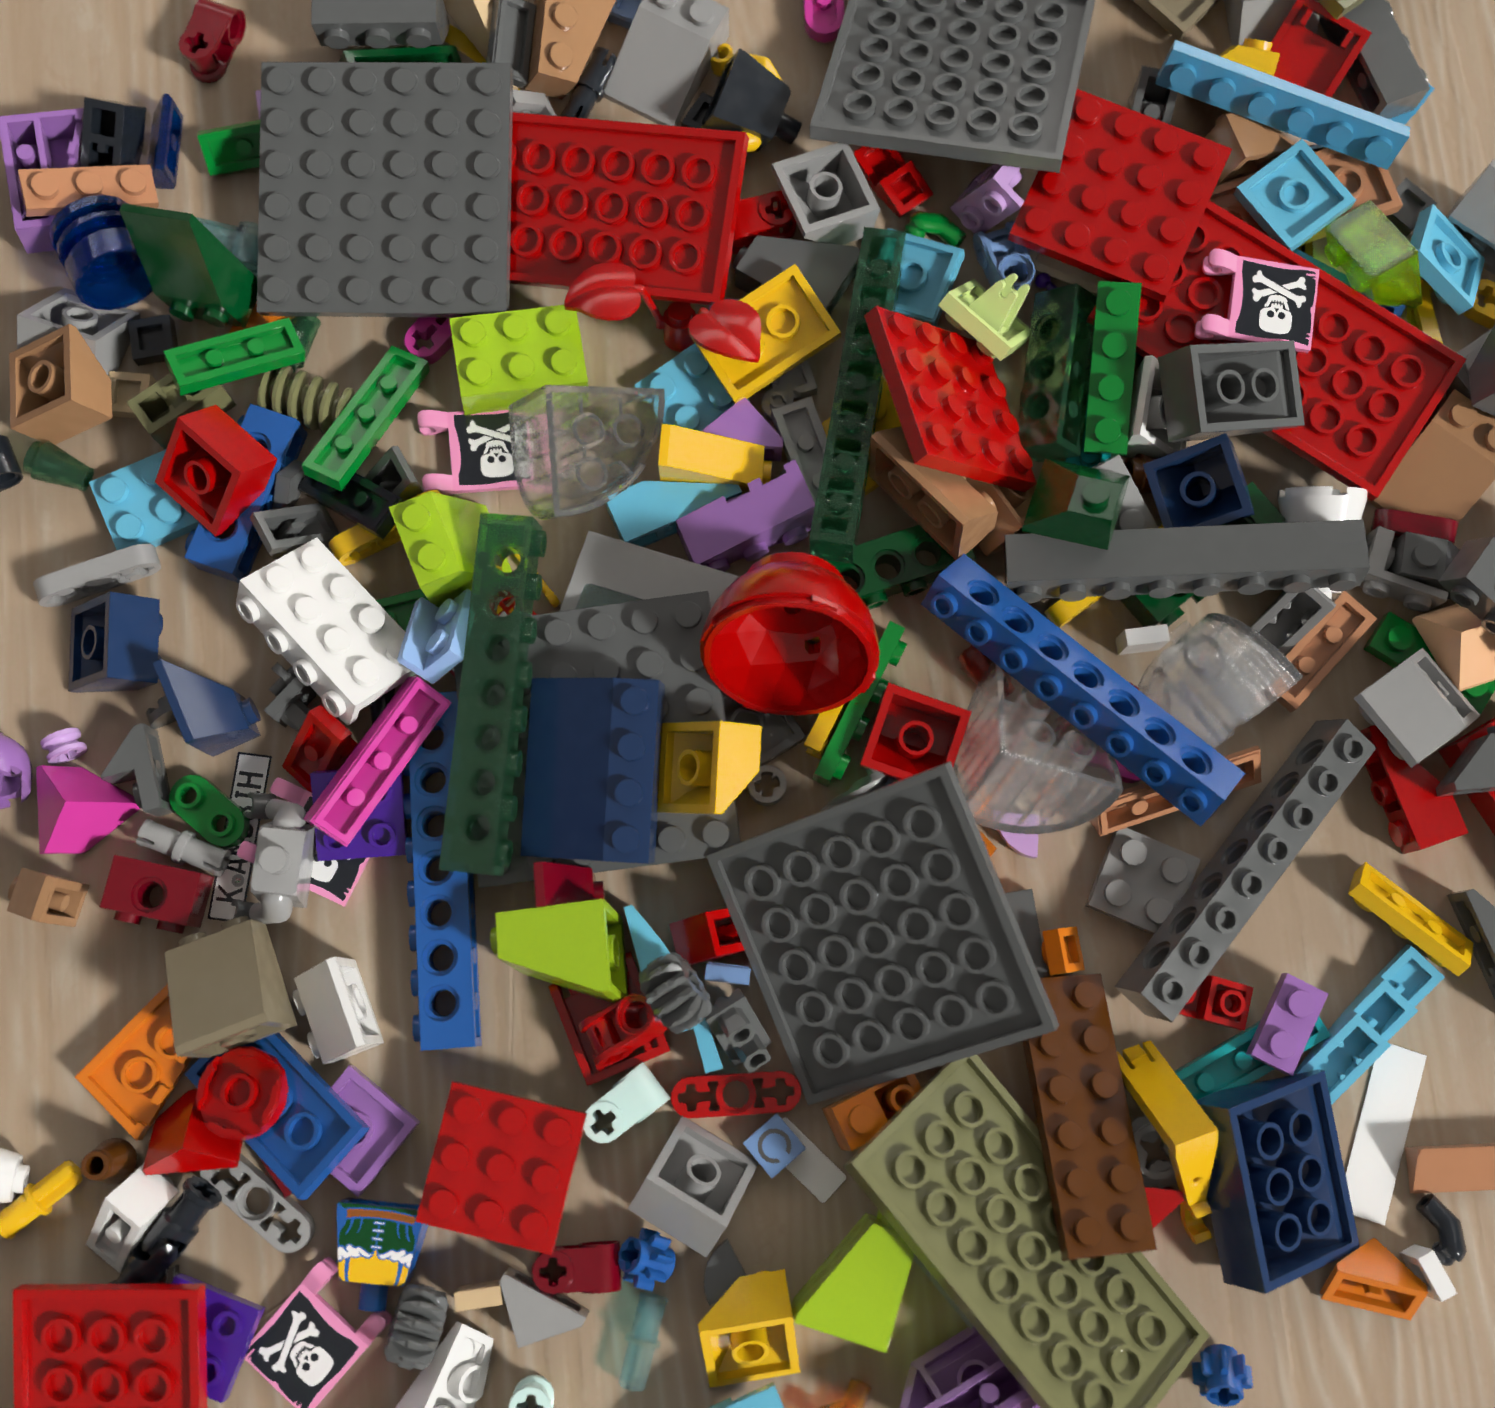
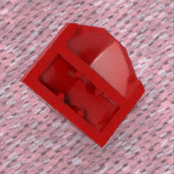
M197 1088L188 1090L155 1119L143 1172L145 1175L235 1168L238 1167L243 1140L221 1138L209 1131L202 1122L205 1120L202 1117L201 1110H197L195 1099Z

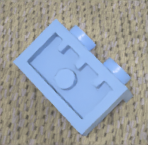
M466 589L454 600L450 598L445 600L439 608L425 598H419L415 602L398 654V662L431 684L438 681L464 660L481 597Z

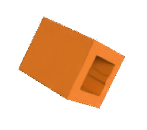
M911 1074L855 1091L822 1108L840 1149L853 1151L866 1144L909 1101L921 1086L915 1074Z

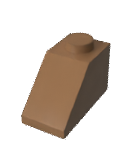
M22 867L19 876L14 878L9 887L8 899L10 902L7 911L41 923L75 927L90 885Z

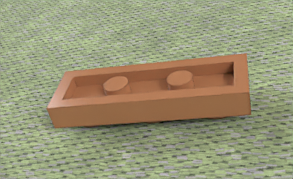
M150 164L18 169V179L26 217L120 212L123 203L158 208L159 202Z
M1346 591L1338 594L1333 600L1336 604L1335 608L1291 648L1258 684L1290 713L1298 709L1378 619Z

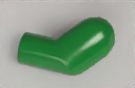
M917 211L909 217L910 222L904 227L905 233L924 238L926 232L935 234L944 243L954 247H959L967 236L964 231L940 213Z

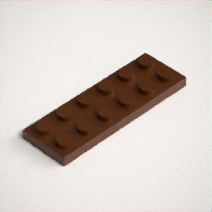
M1101 973L1040 978L1059 1026L1056 1031L1023 1040L1022 1043L1062 1261L1157 1250Z

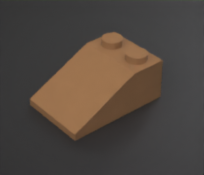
M1454 389L1438 403L1379 497L1373 501L1369 499L1367 501L1378 509H1393L1426 514L1460 522L1495 480V416L1472 406L1469 398Z

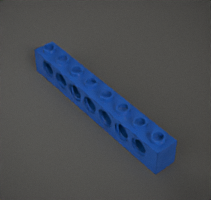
M963 554L938 574L921 603L923 607L1200 827L1225 801L1245 773L967 555Z
M457 691L439 692L452 702L431 730L443 731L444 740L441 746L434 750L425 749L423 741L403 769L404 776H410V793L404 794L405 818L407 820L411 819L412 837H406L405 852L407 862L413 863L414 880L407 883V899L409 907H415L416 925H410L409 946L411 952L417 951V969L411 971L410 983L412 996H418L419 1014L413 1015L412 1032L414 1041L420 1042L421 1051L482 1046L472 823ZM434 773H444L446 783L443 789L437 793H428L426 789L427 779ZM445 815L448 820L446 831L441 836L431 837L428 833L430 820L435 816ZM446 858L450 865L448 875L441 881H433L429 873L430 866L435 860ZM448 902L452 909L451 918L446 924L436 926L431 918L432 910L438 903ZM448 946L453 951V963L448 969L439 971L433 963L434 953L438 948ZM448 990L454 995L456 1005L453 1012L444 1017L437 1012L435 1000L441 992Z

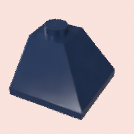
M1227 433L1143 464L1164 528L1227 525L1255 514L1234 445Z
M162 659L153 662L185 743L214 757L261 736L256 725L257 722L261 721V717L250 697L245 699V697L229 687Z

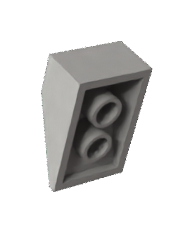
M642 0L606 84L603 97L659 125L677 126L711 68L710 59L712 57L717 58V48L725 43L729 37V8L713 0Z

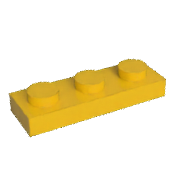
M1364 862L1354 872L1348 894L1353 897L1360 908L1367 912H1373L1389 924L1397 936L1405 940L1409 939L1422 949L1434 964L1446 967L1456 976H1460L1471 966L1474 945L1471 940L1367 862Z

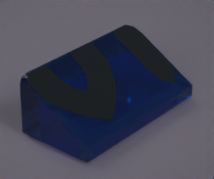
M170 94L162 95L152 118L147 164L151 165L156 189H175L177 182L184 117Z

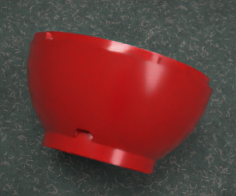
M783 552L769 555L754 563L744 575L733 581L719 596L709 612L702 631L700 658L710 679L722 692L742 704L743 707L765 714L799 716L822 713L840 707L856 698L860 693H865L876 678V671L879 667V643L874 621L867 605L852 586L844 580L837 568L815 555L803 552ZM818 636L820 639V642L815 644H810L807 641L812 640Z

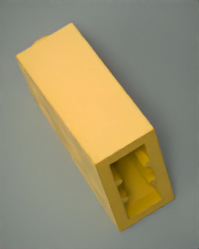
M662 424L658 462L660 481L739 485L742 494L750 491L747 483L757 478L762 480L763 485L771 481L772 461L764 460L765 446L671 424Z

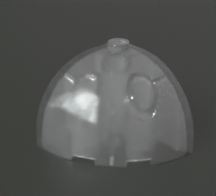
M544 385L510 404L508 408L514 472L521 497L530 513L540 520L571 517L601 507L619 493L625 491L646 467L645 462L650 455L653 444L658 442L664 416L665 389Z
M1210 613L1203 616L1193 626L1185 620L1169 634L1172 643L1149 664L1137 687L1144 695L1215 749L1235 733L1234 729L1240 724H1245L1255 715L1261 713L1304 676L1272 643L1257 631L1233 617L1220 613Z
M993 661L991 662L969 703L967 710L972 711L953 767L976 824L1003 832L1043 834L1079 826L1103 813L1124 791L1115 758Z

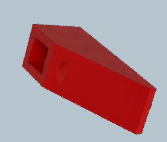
M1372 725L1360 730L1376 747L1364 766H1366L1372 780V795L1375 801L1380 806H1383L1389 820L1388 832L1390 838L1396 846L1400 847L1402 854L1419 851L1469 833L1453 795L1437 797L1436 787L1440 781L1419 763L1411 768L1405 760L1396 757L1388 746V739L1377 726Z

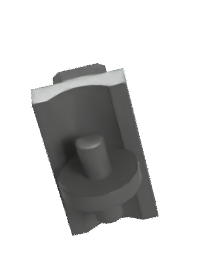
M277 662L271 669L280 678L269 688L276 698L264 711L285 728L290 726L299 732L310 711L307 705L317 696V693L310 685L306 686L299 681L292 665L286 670Z
M740 988L734 990L728 997L721 996L717 998L712 1007V1012L705 1017V1020L734 1067L743 1063L749 1073L754 1072L771 1060V1056L765 1047L770 1045L772 1041Z

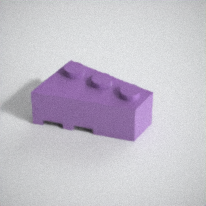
M84 108L0 116V139L14 227L27 254L70 249L77 214L26 217L18 179V169L80 167Z
M796 459L783 465L786 471L785 474L763 485L762 480L757 478L747 483L749 492L727 501L722 496L677 519V534L689 561L725 572L730 568V563L743 558L746 561H753L766 555L769 552L768 548L782 542L789 546L804 540L808 536L807 532L812 531L816 504Z

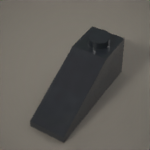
M84 97L80 167L139 165L144 145L146 107L107 99ZM120 212L77 214L76 224L119 232L123 218Z

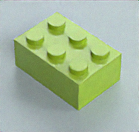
M564 305L449 318L464 415L588 401V377L577 311L565 310Z

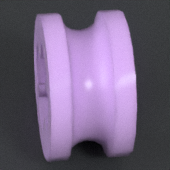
M66 728L56 731L40 741L42 749L49 751V754L46 756L49 764L57 765L72 761L87 751L86 744L78 740L81 737V732L78 728Z

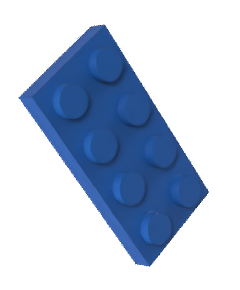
M278 1032L244 1045L246 1047L262 1049L275 1056L286 1072L289 1087L286 1106L277 1122L263 1135L246 1140V1143L298 1199L307 1200L367 1133L370 1127ZM216 1057L199 1058L184 1074L196 1088L205 1068Z

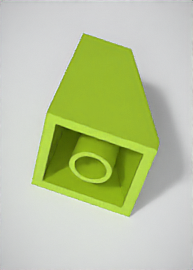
M430 491L389 507L418 585L430 603L438 608L448 598L454 600L466 589L480 597L516 583L486 505Z
M604 899L495 913L496 927H492L490 930L492 951L495 955L497 954L498 959L524 975L613 1004L628 996L623 918Z
M879 1209L877 1216L865 1213L794 1296L791 1309L794 1323L887 1353L914 1252Z

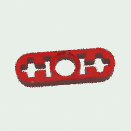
M782 1070L688 1076L679 1080L674 1086L671 1093V1103L674 1110L685 1118L783 1113L792 1110L798 1104L801 1097V1087L795 1076ZM762 1078L761 1088H772L776 1085V1079L784 1078L786 1086H793V1095L786 1096L785 1104H777L774 1096H763L764 1106L754 1107L756 1089L752 1080ZM718 1081L716 1100L720 1109L710 1110L711 1100L698 1101L695 1110H688L686 1102H679L678 1096L686 1092L688 1084H695L697 1092H710L708 1082ZM732 1081H741L749 1089L748 1101L738 1108L729 1106L723 1099V1090Z

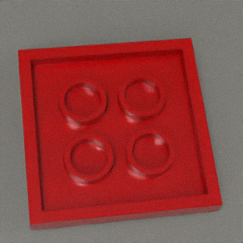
M452 1081L415 1222L552 1255L588 1113Z

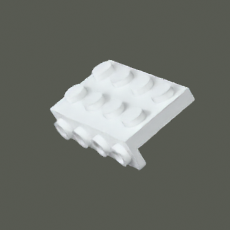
M317 537L239 581L236 607L241 617L247 623H253L260 630L270 649L276 654H281L292 665L299 681L306 686L310 685L322 698L326 710L332 716L339 717L346 725H350L357 720L361 709L403 683L409 676L416 674L397 660L405 631Z

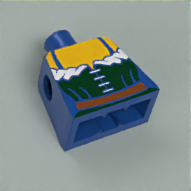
M351 1197L337 1203L339 1280L361 1283L358 1303L359 1310L369 1312L386 1311L389 1286L402 1287L412 1280L428 1229V1225L415 1222L419 1204Z

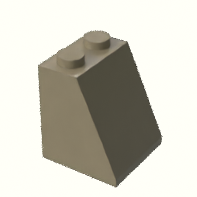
M248 916L233 918L221 924V931L206 936L205 932L186 936L178 941L179 947L164 952L174 1048L177 1056L213 1058L229 1052L231 1048L250 1044L297 1025L266 924L252 919L249 920Z

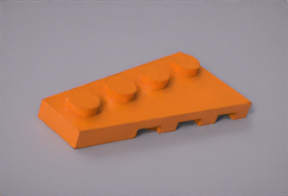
M168 984L75 1076L136 1141L143 1140L193 1058L179 1057L176 1054Z

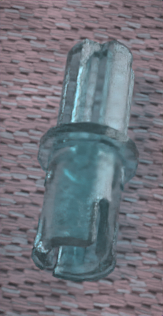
M642 1291L639 1293V1302L631 1333H626L625 1340L629 1342L619 1378V1385L624 1389L634 1392L645 1389L655 1348H660L661 1345L657 1338L665 1305L668 1302L666 1297Z

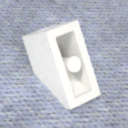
M144 1164L104 1199L86 1242L90 1249L119 1273L127 1267L128 1256L143 1241L144 1236L166 1207H172L180 1192L166 1174L145 1175L143 1172Z

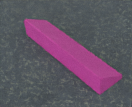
M409 676L318 797L303 820L344 847H347L452 702L418 676Z

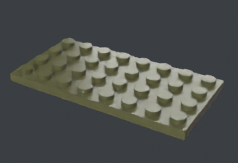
M978 1055L944 1064L844 1165L848 1173L1040 1408H1156L1210 1336L1141 1252L1062 1261L1038 1127Z

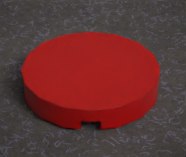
M237 1046L229 1049V1052L224 1053L221 1057L217 1056L207 1065L198 1082L195 1099L197 1110H201L202 1117L205 1120L202 1122L209 1131L225 1139L246 1141L263 1135L277 1122L286 1106L289 1089L286 1072L275 1056L256 1047Z

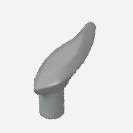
M865 768L867 776L856 781L846 792L834 798L821 810L884 787L890 776Z

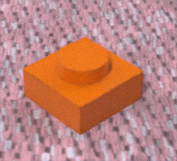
M1077 926L1042 931L1044 940L1041 947L1042 957L1049 967L1050 976L1085 970Z

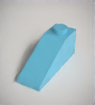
M641 481L635 485L632 482L623 483L611 490V495L604 497L607 511L620 539L646 547L677 533V519L722 496L727 501L742 495V491L739 485Z

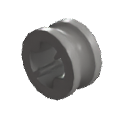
M763 765L759 767V772L749 782L748 792L755 803L762 806H771L777 804L783 798L786 792L787 781L779 768L772 765ZM762 775H772L771 781L777 779L780 787L774 788L773 794L770 797L762 796L763 790L758 793L755 789L754 784L761 783Z

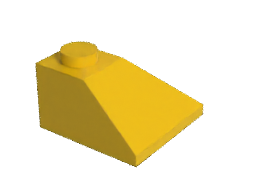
M726 721L662 723L657 812L723 814L759 772L762 726Z
M785 1269L759 1271L752 1275L740 1276L698 1323L710 1388L800 1373Z

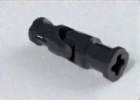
M192 1176L187 1178L182 1184L183 1192L172 1207H166L144 1236L143 1241L128 1256L127 1267L117 1280L108 1284H154L161 1282L166 1276V1270H170L169 1267L181 1256L199 1232L198 1224L207 1212L218 1207L221 1203L222 1196L219 1190L201 1177Z

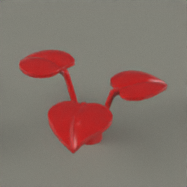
M612 262L596 264L583 271L573 281L564 301L565 310L577 311L589 317L605 321H618L629 318L640 307L642 297L656 320V328L664 329V343L669 349L682 352L695 342L706 350L732 359L758 363L760 360V316L752 306L742 301L732 299L720 300L719 303L715 302L710 310L704 307L700 308L697 315L691 307V303L674 302L669 305L662 316L645 286L635 284L633 269L629 266Z

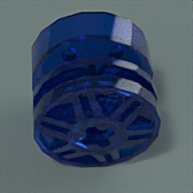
M103 194L83 197L66 205L55 215L49 226V240L81 302L93 309L115 310L126 308L142 301L153 292V289L120 213L122 204L128 203L119 197Z

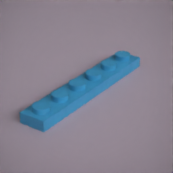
M1174 40L1156 79V84L1386 170H1388L1410 136L1409 126L1178 40Z

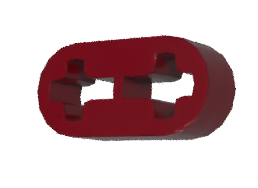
M1376 509L1374 511L1371 532L1380 526L1395 531V538H1398L1405 532L1446 539L1455 544L1459 522L1449 518L1393 509Z

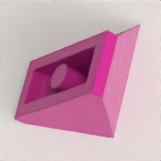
M45 765L36 767L39 854L86 853L141 809L137 806L133 795L107 781L101 780L99 776L83 767Z

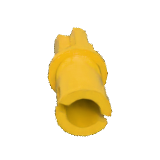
M71 1160L64 1161L38 1183L27 1184L23 1189L24 1193L0 1212V1235L5 1239H12L41 1214H50L53 1210L52 1205L82 1182L81 1169Z

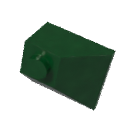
M1045 458L1022 526V531L1108 550L1130 476Z

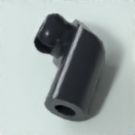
M1429 1193L1418 1202L1416 1209L1438 1230L1440 1241L1432 1245V1250H1434L1441 1265L1451 1266L1455 1261L1461 1262L1467 1252L1462 1224L1433 1193Z

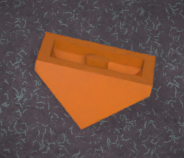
M1375 1237L1336 1263L1320 1290V1296L1323 1300L1410 1321L1429 1293L1427 1285Z

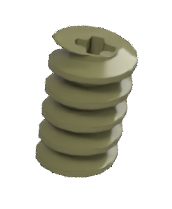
M289 365L282 367L278 374L276 369L264 373L258 389L257 403L258 406L298 419L300 424L304 423L308 429H320L325 434L355 395V391L353 388L347 387L342 395L339 396V384L334 381L330 382L324 391V380L321 376H315L310 385H308L309 375L307 371L300 370L293 379V368Z

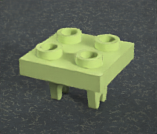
M1016 273L1010 274L1004 280L997 281L988 290L975 279H972L949 291L938 304L946 312L945 317L951 325L959 330H966L977 340L976 345L984 354L992 358L997 357L1000 361L1025 345L1035 333L1016 316L1030 290L1028 284L1022 285L1018 290L1014 289L1013 285L1018 279Z

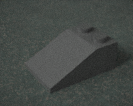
M1294 340L1189 345L1158 357L1168 442L1206 440L1227 433L1228 436H1236L1305 425Z

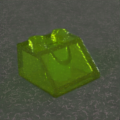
M1371 200L1325 226L1328 244L1324 246L1325 255L1334 268L1341 266L1346 272L1348 282L1354 290L1359 293L1363 292L1369 299L1379 305L1397 307L1405 305L1406 307L1416 308L1422 304L1418 250Z

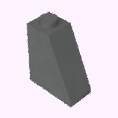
M757 235L749 248L743 246L735 257L732 266L735 269V286L749 294L796 264L829 315H831L860 269L863 250L855 246Z

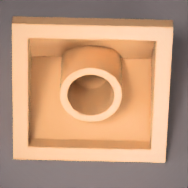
M1454 604L1418 615L1412 619L1438 666L1459 691L1495 680V635L1485 630L1481 625V620L1468 608Z

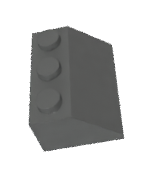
M312 0L311 25L321 46H328L333 49H345L348 46H370L383 49L389 45H410L415 48H426L430 45H443L450 29V22L443 0Z

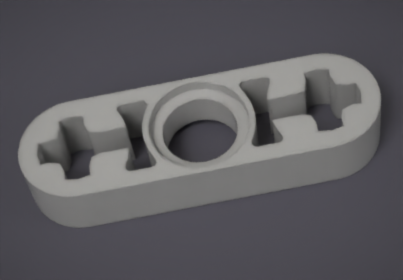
M137 544L37 578L33 585L40 606L56 607L153 575L161 569V564L154 545Z
M240 1153L238 1167L230 1168L229 1172L238 1181L245 1179L247 1175L251 1180L243 1184L235 1196L231 1191L236 1189L238 1185L230 1178L218 1181L216 1176L220 1171L219 1169L200 1171L201 1178L207 1180L219 1190L222 1202L276 1250L283 1253H293L308 1245L315 1233V1223L311 1214L292 1197L286 1198L277 1184L243 1154ZM254 1187H261L269 1194V1206L261 1214L252 1212L246 1203L247 1194ZM280 1205H282L285 1210L280 1212L278 1216L287 1223L298 1220L301 1225L298 1227L297 1232L301 1235V1238L294 1237L287 1241L283 1237L287 1229L282 1223L275 1220L268 1226L265 1220L272 1217L278 1211Z

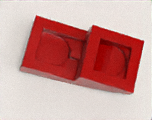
M862 146L853 152L868 185L899 218L934 195L912 160L905 163L898 151Z

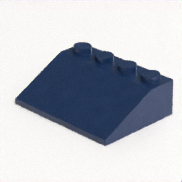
M532 678L520 856L644 864L655 863L665 685L660 680L630 678Z
M1313 1070L1294 1074L1293 1076L1290 1075L1224 1089L1196 1100L1218 1129V1145L1209 1182L1207 1200L1212 1210L1210 1215L1224 1283L1267 1294L1360 1247L1325 1070Z

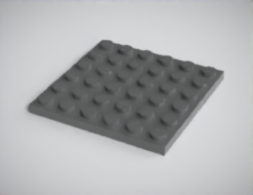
M849 0L810 123V139L1060 173L1095 0Z
M261 62L257 313L261 316L455 318L509 311L513 67L511 63Z
M708 591L475 623L473 625L464 660L454 667L479 888L534 881L533 862L544 861L590 867L593 873L704 859L709 854L741 842L735 799L723 814L658 812L655 863L644 864L520 856L532 678H630L660 680L665 685L663 723L726 721L722 691L710 679L700 658V638L711 610Z
M950 761L706 856L808 1105L1056 1031L1059 1026Z

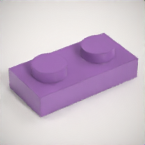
M1282 973L1246 1054L1286 1075L1293 1076L1328 993L1289 973Z

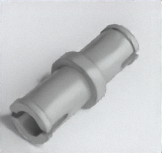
M149 818L145 820L137 834L139 836L136 839L137 845L145 846L168 855L173 863L179 865L188 863L211 872L218 877L225 872L230 862V859H228L231 856L230 850L222 849L199 840L196 833L191 831L179 832L156 823Z

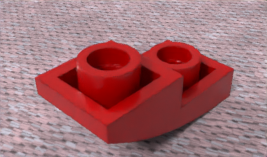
M1207 975L1178 1015L1245 1031L1254 987Z

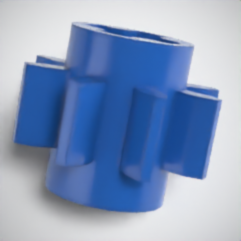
M641 1228L639 1238L629 1236L622 1244L618 1256L619 1267L624 1272L623 1280L632 1282L635 1288L653 1291L655 1280L665 1283L672 1275L676 1262L675 1253L669 1247L671 1239L660 1236V1232Z
M1224 1344L1210 1345L1200 1352L1201 1362H1192L1191 1364L1193 1384L1199 1385L1200 1395L1206 1396L1207 1400L1214 1405L1224 1407L1236 1405L1244 1398L1243 1389L1253 1388L1251 1366L1246 1365L1245 1355L1238 1354L1231 1346Z

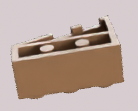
M534 0L533 4L536 5L528 84L524 86V90L544 93L546 96L563 100L577 84L616 0Z
M1229 111L1216 119L1215 126L1204 137L1232 148L1217 185L1258 172L1302 139ZM1303 139L1314 152L1326 148Z

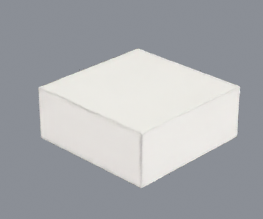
M1167 624L1125 629L1115 638L1118 655L1160 650L1170 641Z
M1414 1244L1399 1252L1406 1266L1427 1285L1429 1292L1427 1297L1443 1302L1457 1294L1434 1250Z

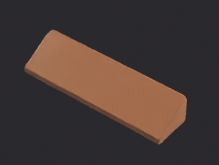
M1258 746L1224 756L1245 773L1232 792L1262 782L1261 753ZM1146 783L1093 800L1088 817L1099 836H1103L1178 811L1179 809Z
M1495 1143L1405 1147L1409 1189L1412 1194L1495 1190Z

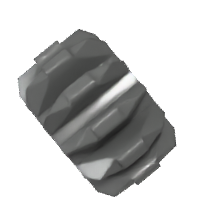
M671 952L665 956L658 957L639 973L640 990L647 999L646 1003L651 1006L654 1015L658 1016L663 1026L669 1028L670 1031L679 1034L685 1030H690L704 1021V1018L712 1012L710 995L705 990L704 983L699 979L696 971L690 967L688 961L683 959L681 955Z
M410 1283L402 1290L395 1307L384 1347L385 1357L388 1362L398 1364L397 1367L412 1370V1368L424 1370L434 1358L436 1348H438L446 1319L448 1300L445 1292L435 1290V1287L424 1284L418 1286Z

